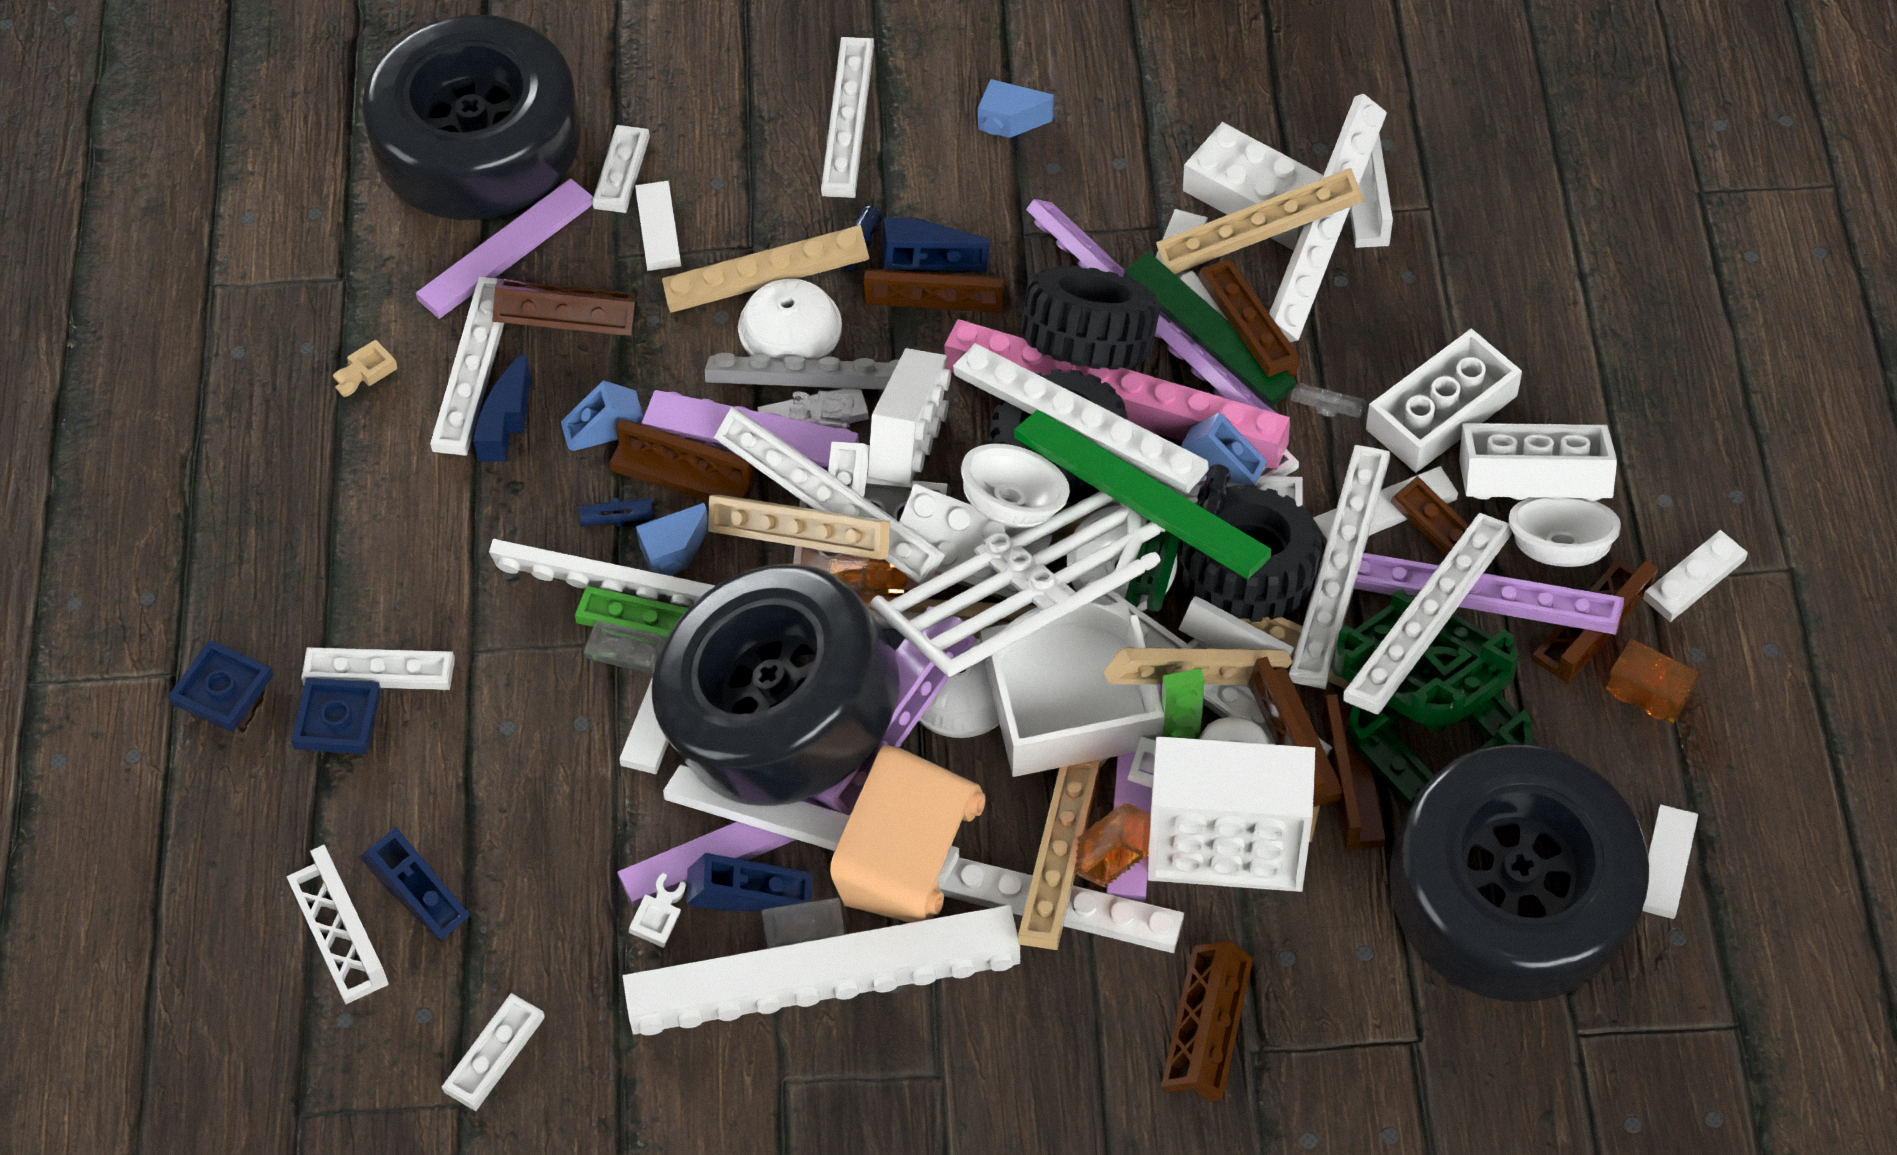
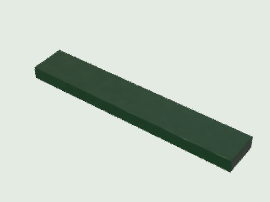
M1147 252L1124 270L1123 277L1134 279L1136 283H1142L1148 287L1149 291H1153L1159 301L1160 311L1270 408L1296 388L1297 381L1286 371L1267 377L1230 322L1150 252Z

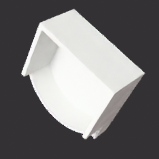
M1126 601L1106 605L1089 602L984 659L1012 777L1135 753L1141 736L1155 741L1156 736L1162 737L1165 716L1156 684H1109L1103 673L1114 660L1115 654L1126 647L1146 648L1138 615L1130 616ZM1036 607L1022 614L1010 624L980 630V643L1042 610Z
M1156 736L1148 881L1302 892L1313 818L1315 748Z

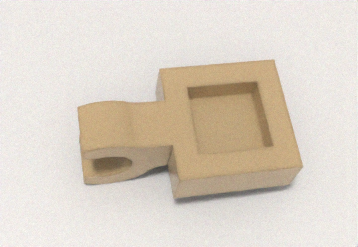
M375 339L347 357L349 366L333 374V378L339 383L335 388L343 397H347L355 392L361 381L371 386L398 369L396 360Z

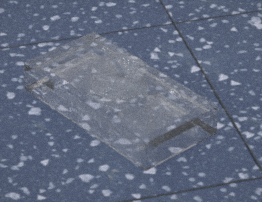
M1302 383L1297 384L1293 388L1290 398L1291 401L1316 407V413L1335 417L1337 412L1359 418L1364 413L1366 405L1365 399Z
M839 898L762 910L768 949L845 935Z

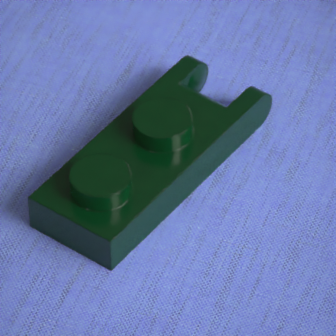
M1165 531L1142 543L1136 560H1140L1146 554L1156 552L1160 557V562L1154 568L1145 570L1143 574L1130 580L1125 596L1126 601L1137 608L1142 595H1147L1148 610L1159 611L1161 609L1180 538Z

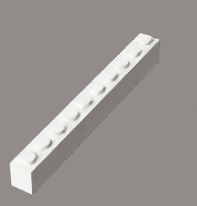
M1011 905L622 976L633 1035L640 1033L643 1035H655L663 1029L678 1026L693 1028L705 1021L716 1019L731 1021L739 1018L741 1015L755 1012L770 1014L782 1007L793 1005L808 1007L817 1004L820 1000L831 998L851 999L859 993L869 991L889 992L897 988V986L913 983L916 985H927L933 983L936 979L951 976L966 978L975 972L989 969L1004 971L1013 965L1020 964V945L1018 943Z

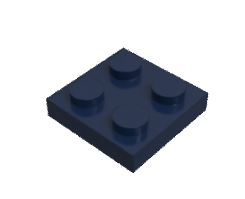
M209 640L168 695V698L172 705L233 732L274 674L271 667Z
M306 678L291 741L293 748L296 750L368 754L382 691L378 682Z

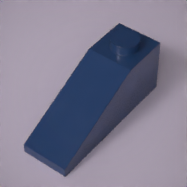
M884 218L881 244L885 270L987 271L990 241L988 238L919 218Z
M397 827L389 831L359 856L381 884L439 941L444 939L471 916Z
M704 853L687 869L686 905L718 911H809L812 906V873Z

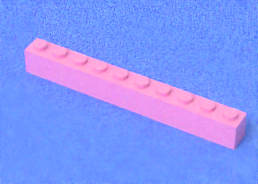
M957 320L944 345L945 355H947L946 369H950L952 373H954L953 365L974 343L1035 374L1041 372L1042 375L1050 374L1051 370L1061 369L1063 373H1070V369L1079 370L1084 376H1088L1090 373L1101 378V383H1109L1116 390V394L1121 396L1125 403L1128 421L1152 433L1182 442L1192 426L1220 412L1267 460L1265 467L1277 470L1289 443L1290 417L1119 367L1118 370H1109L1108 368L1092 369L1089 366L1071 365L1070 362H1060L1052 359L1050 355L1039 353L1037 348L1030 347L1024 338L963 320Z

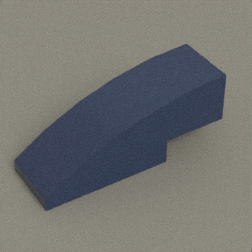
M519 355L505 370L483 405L473 439L478 461L506 462L510 433H524L531 383V372L527 355Z

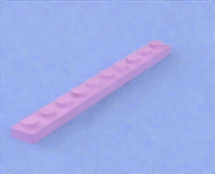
M1032 200L1026 210L1035 218V225L1044 232L1051 233L1056 237V244L1065 252L1074 254L1079 259L1078 265L1081 268H1097L1104 272L1118 273L1119 276L1123 277L1124 269L1052 202ZM1160 311L1155 336L1164 339L1169 344L1167 349L1174 356L1182 360L1185 359L1192 366L1190 370L1196 377L1203 381H1208L1215 388L1213 392L1216 396L1276 413Z

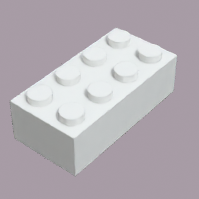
M1222 122L1184 164L1183 191L1229 215L1318 181L1324 175ZM1304 225L1270 238L1294 250Z
M1471 328L1370 403L1366 430L1417 473L1461 439L1462 423H1483L1516 398L1522 371Z
M905 348L872 413L868 478L910 485L915 473L922 472L925 455H930L933 438L938 437L941 421L945 422L948 413L949 402L943 400L944 390H948L951 380V370L946 369L947 355Z
M1462 423L1459 462L1466 496H1473L1478 499L1510 497L1516 500H1524L1528 497H1546L1551 500L1583 498L1590 501H1597L1601 498H1613L1617 458L1607 425Z
M915 483L899 521L902 525L945 554L934 573L938 576L977 556L974 549L982 545L983 540L991 535L1006 533L1011 538L1028 529L997 523L979 513L970 504ZM1047 535L1024 547V549L1031 555H1034L1050 546L1052 536ZM988 566L958 583L972 588L997 575L998 572L991 566ZM1010 584L990 596L1004 601L1020 591Z

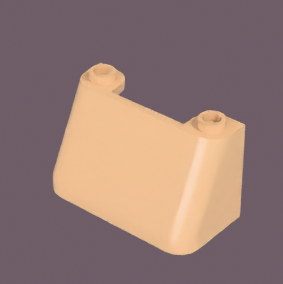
M890 745L881 747L831 861V878L844 906L909 923L933 919L934 914L938 915L944 903V894L940 892L937 878L962 820L970 822L975 816H980L985 806V794H983L979 784L902 748Z

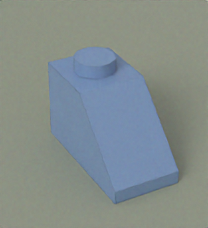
M992 79L978 106V130L1008 138L1052 122L1054 118L1053 94Z
M603 380L561 421L568 449L576 451L619 440L616 427L620 419L638 424L644 416L635 390Z
M1220 412L1192 426L1180 446L1208 460V468L1215 464L1227 467L1229 469L1228 474H1231L1229 482L1244 486L1256 485L1267 463V460Z
M704 503L636 526L639 546L650 572L673 576L689 567L708 532V515Z

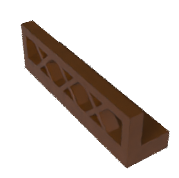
M1228 259L1200 269L1199 280L1266 376L1270 377L1286 371L1295 379L1300 356L1232 260Z
M869 269L864 274L865 302L867 305L1003 313L1006 277Z
M497 279L492 322L631 336L635 293Z
M620 419L616 427L619 445L609 462L610 470L708 502L711 495H725L748 499L755 485L753 466L738 455ZM630 435H631V436H634V437H637V438L640 439V440H637V439H634V438H630ZM731 467L740 469L742 472L733 470Z
M1617 558L1589 591L1624 597L1619 627L1642 601L1645 591L1654 584L1659 567L1645 560L1636 570ZM1617 573L1629 579L1621 589L1614 590L1612 579ZM1558 625L1533 653L1532 660L1569 684L1612 634L1585 629L1579 637L1571 638L1570 626ZM1567 647L1566 652L1561 656L1560 663L1546 655L1550 649Z
M1268 657L1257 659L1248 684L1276 745L1315 748L1313 807L1341 800L1343 796L1342 787L1286 668L1273 670Z
M1337 694L1326 695L1322 722L1326 743L1332 747L1329 754L1330 764L1343 791V796L1341 800L1337 801L1345 848L1346 850L1383 847L1385 835L1373 771L1353 749L1345 732L1352 708L1340 709Z
M1230 940L1193 946L1161 1083V1088L1167 1093L1193 1089L1209 1102L1223 1099L1253 962L1251 956ZM1214 956L1212 964L1202 974L1204 958ZM1206 989L1204 1000L1194 1009L1195 999ZM1197 1024L1196 1035L1186 1044L1187 1034ZM1190 1060L1187 1077L1177 1078L1179 1069Z

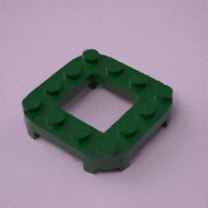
M1403 589L1392 593L1390 606L1355 630L1345 625L1339 632L1333 672L1351 683L1417 595L1405 596L1406 593ZM1453 613L1432 643L1436 646L1449 647L1455 650L1462 647L1472 655L1469 661L1470 664L1445 682L1435 678L1428 684H1424L1408 674L1386 705L1406 717L1422 723L1430 731L1439 732L1444 730L1446 725L1462 720L1511 684L1515 677L1519 656L1513 645L1514 636L1505 629L1493 636Z
M1430 644L1409 672V675L1424 684H1428L1435 678L1445 682L1469 665L1472 655L1462 647L1455 650L1442 646L1433 647ZM1500 693L1466 716L1488 740L1479 749L1503 744L1532 745L1533 734L1530 726L1532 723L1530 716L1525 710L1518 713ZM1354 705L1345 729L1351 746L1410 809L1418 793L1434 774L1389 728L1405 715L1388 705H1385L1378 715Z

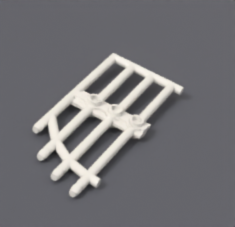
M1099 491L1053 515L1047 522L1030 527L1011 538L1006 533L991 535L983 540L982 545L974 549L977 556L889 602L878 595L872 599L871 607L950 678L1143 574L1145 570L1154 568L1160 562V557L1156 552L1146 554L1140 560H1136L1142 543L1166 530L1153 522L1142 526V516L1120 503L1123 508L1034 555H1031L1024 549V547L1115 500ZM1127 522L1128 534L1054 574L1045 567L1047 564ZM1121 555L1113 573L1077 592L1067 585L1071 581ZM988 566H991L998 572L997 575L910 621L901 614V612ZM1010 584L1020 591L931 640L921 632ZM1032 602L1042 610L953 659L943 652L946 648Z

